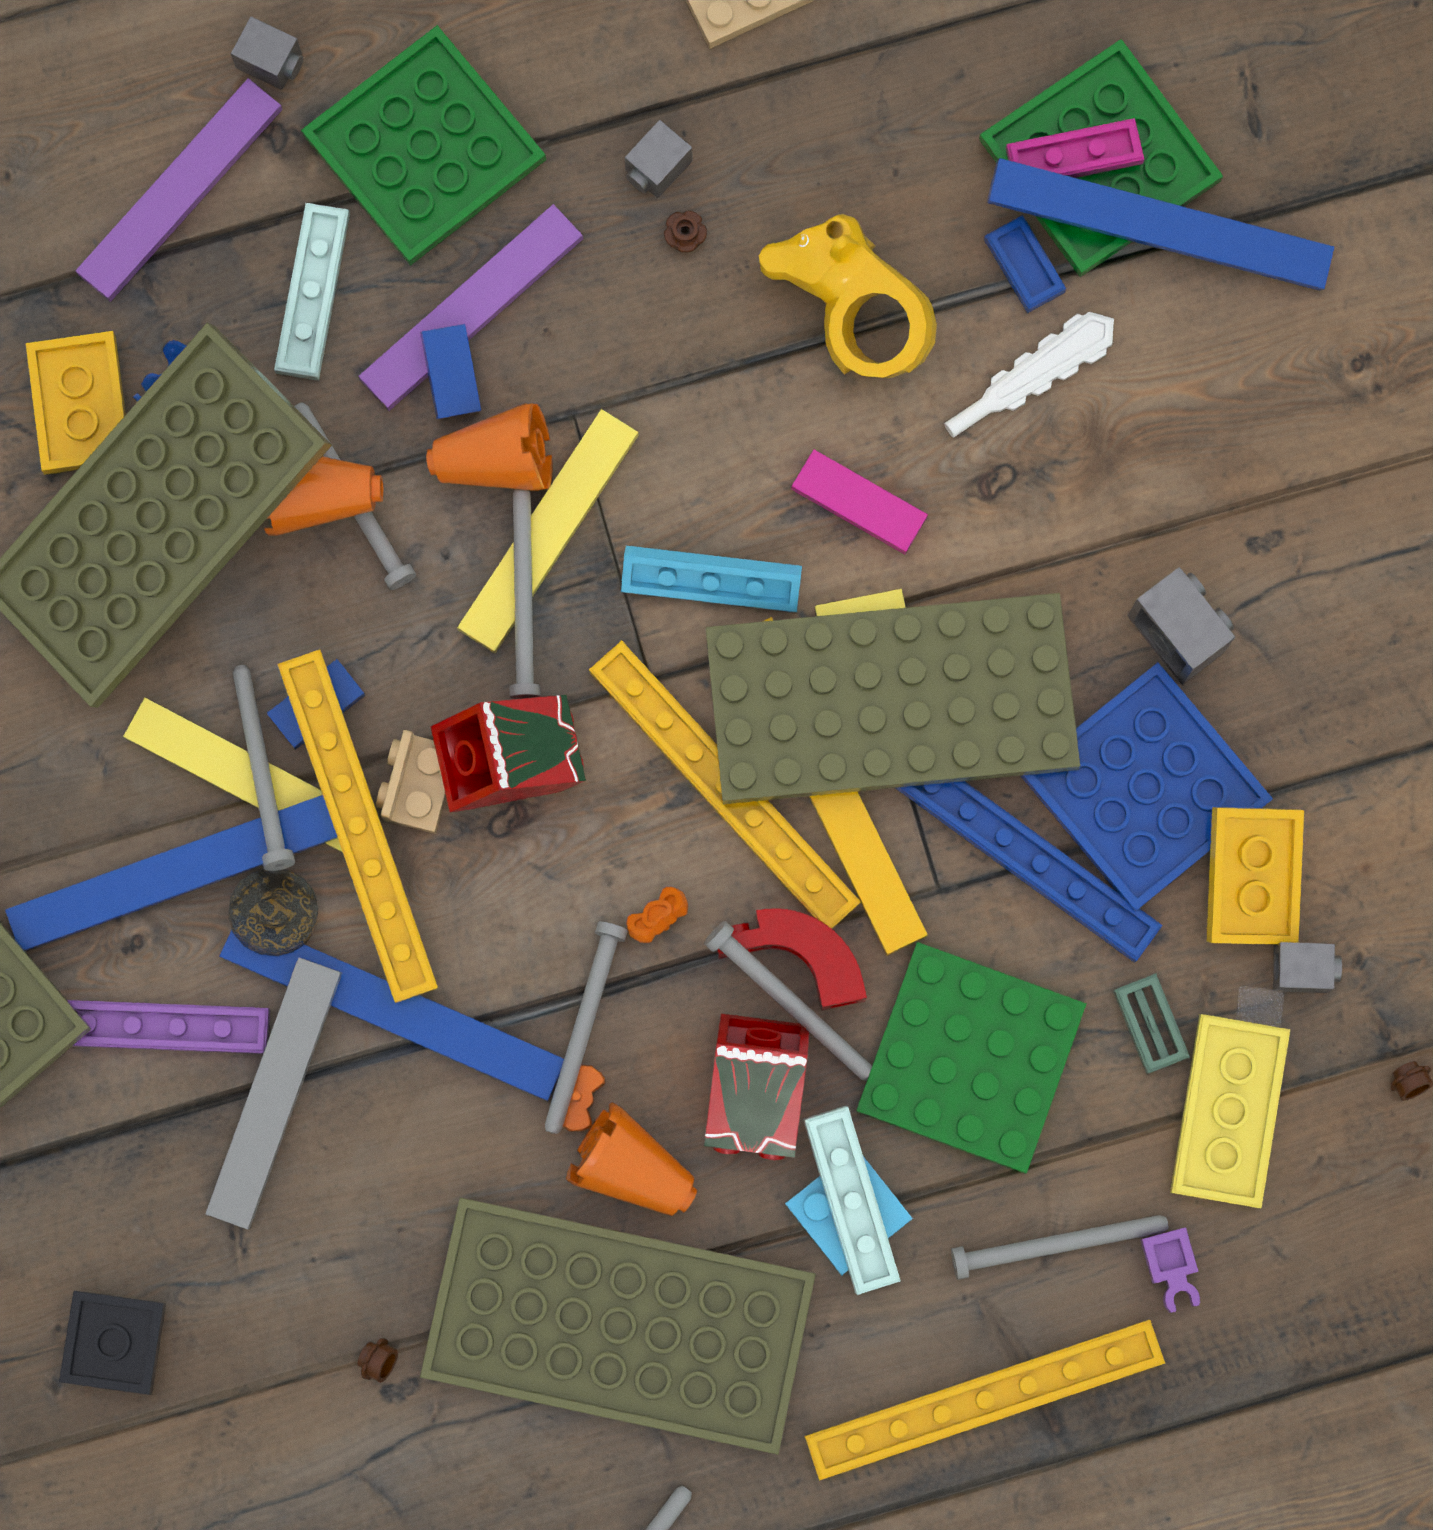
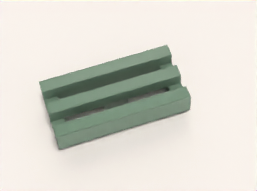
M1157 974L1113 990L1146 1074L1190 1058ZM1149 986L1175 1048V1054H1168L1142 990L1143 988ZM1133 993L1159 1056L1157 1061L1152 1059L1127 995Z

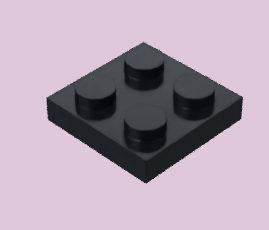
M73 1291L59 1382L152 1395L166 1303Z

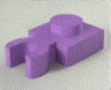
M1186 1227L1140 1239L1152 1284L1162 1281L1166 1282L1167 1289L1163 1295V1303L1169 1313L1176 1311L1174 1296L1179 1291H1184L1188 1294L1192 1307L1198 1306L1200 1303L1199 1293L1192 1284L1187 1282L1186 1275L1198 1272Z

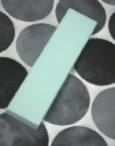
M311 203L305 204L274 368L276 374L319 381L350 217L348 209Z
M848 1106L804 1118V1125L855 1293L859 1295L900 1282L901 1280Z

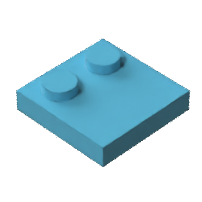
M863 1156L885 1231L889 1238L913 1218ZM819 1176L786 1202L785 1205L840 1275H843L848 1271V1267Z

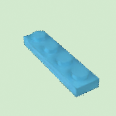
M626 546L621 592L797 612L802 566Z

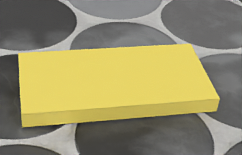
M1199 1014L1170 1193L1262 1208L1290 1029Z

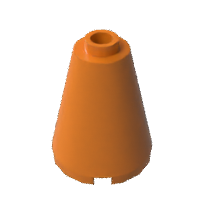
M524 403L435 439L432 449H428L426 454L430 474L437 475L441 483L530 491L550 488L553 461L552 455L546 456L544 441H550V437L540 406L533 403Z
M322 456L267 518L271 519L272 526L264 528L265 533L268 536H278L372 512L375 510L376 502H383L384 487L382 475H375L372 466Z
M613 1102L609 1104V1112L603 1109L579 1145L577 1152L581 1153L580 1157L583 1158L579 1167L571 1163L566 1175V1180L574 1186L669 1216H673L678 1210L684 1213L690 1207L697 1194V1189L693 1187L694 1176L622 1107Z

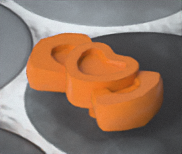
M665 887L660 894L659 900L649 902L645 906L643 913L629 915L626 925L630 937L640 943H650L656 935L669 930L670 925L674 924L677 918L685 916L688 912V902L685 894L674 887Z
M581 1065L563 1124V1127L568 1131H584L592 1126V1120L588 1109L594 1103L592 1093L605 1084V1078L602 1073L592 1065Z

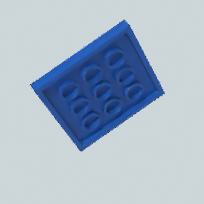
M1159 662L1076 728L1080 758L1079 770L1021 776L1115 891L1127 901L1135 912L1210 851L1212 807L1263 808L1273 799Z

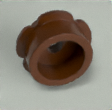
M689 210L685 211V213L675 212L666 220L667 229L664 231V238L670 247L680 252L688 253L696 250L705 241L707 228L705 225H702V218L696 212ZM686 227L689 229V233L682 234L681 229Z
M1416 1061L1402 1065L1393 1072L1395 1079L1391 1082V1090L1397 1091L1402 1101L1421 1095L1433 1086V1081L1429 1076L1431 1068L1429 1066H1419Z
M381 1338L377 1341V1344L368 1342L362 1349L357 1364L362 1368L361 1376L363 1379H374L381 1383L392 1372L397 1361L398 1351L388 1345L387 1339Z

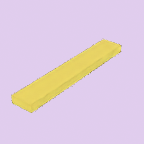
M602 409L531 515L532 597L639 436L638 431ZM514 542L457 627L458 631L493 653L497 652L515 625Z
M144 698L123 737L259 809L248 751ZM269 763L278 811L323 795L320 789ZM338 838L325 842L330 847L342 852Z

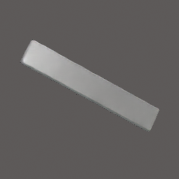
M298 957L205 1213L206 1215L247 1230L251 1228L342 972Z

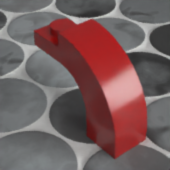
M775 908L756 910L755 916L758 925L756 929L750 930L749 923L731 925L734 928L731 936L750 953L777 949L789 952L802 960L811 971L815 980L821 1011L866 1001L867 996L862 974L853 953L833 929L818 919L801 912ZM718 948L717 952L719 959L727 958V956Z

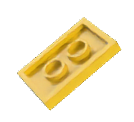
M113 331L26 343L41 470L44 475L78 470L126 415L116 335Z
M1212 807L1207 942L1232 944L1299 943L1304 810Z

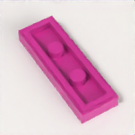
M1135 118L1006 145L1009 161L1073 178L1141 165L1144 162Z
M813 449L791 486V490L906 555L928 517V514Z

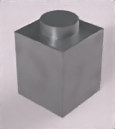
M251 16L231 52L237 69L281 90L284 88L288 78L291 80L295 79L303 63V56H301L302 52L297 38Z
M659 120L625 156V169L628 172L626 178L640 192L645 194L649 190L654 196L659 198L693 161L692 147Z
M1280 942L1274 946L1273 991L1328 993L1334 989V982L1341 981L1342 959L1340 955H1335V944Z

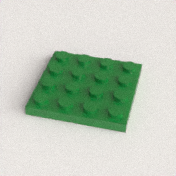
M438 25L301 130L308 143L410 266L546 161V154Z
M1122 39L982 132L979 136V141L993 160L997 162L999 158L1008 160L1006 145L1010 143L1135 118L1144 155L1143 164L1077 177V179L1184 207L1221 182L1223 178L1219 169ZM1035 216L1079 277H1082L1133 242Z
M917 942L856 1112L1026 1174L1087 1003Z

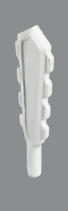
M1092 312L1073 316L1063 324V332L1059 335L1051 333L1038 343V350L1035 353L1025 352L1014 361V369L1010 372L1001 370L991 378V386L986 389L981 399L944 423L948 433L954 438L990 413L1001 412L1005 409L1014 411L1025 404L1028 395L1034 394L1039 396L1051 389L1053 380L1057 378L1066 380L1078 372L1080 364L1084 362L1093 364L1106 356L1107 348L1112 346L1114 319Z

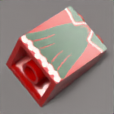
M567 695L480 702L430 726L450 813L558 793L586 781L583 769L584 763L579 752L574 730V719L570 712Z
M721 1014L704 1146L713 1147L715 1151L722 1154H737L740 1151L758 1153L762 1158L769 1160H781L785 1156L795 1157L809 1044V1031L800 1023Z

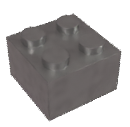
M1178 567L1137 598L1127 616L1181 685H1183L1224 654L1235 639V636L1231 632L1234 626L1229 617L1220 608L1214 610L1203 597L1206 594V590L1198 578L1192 573L1186 575Z

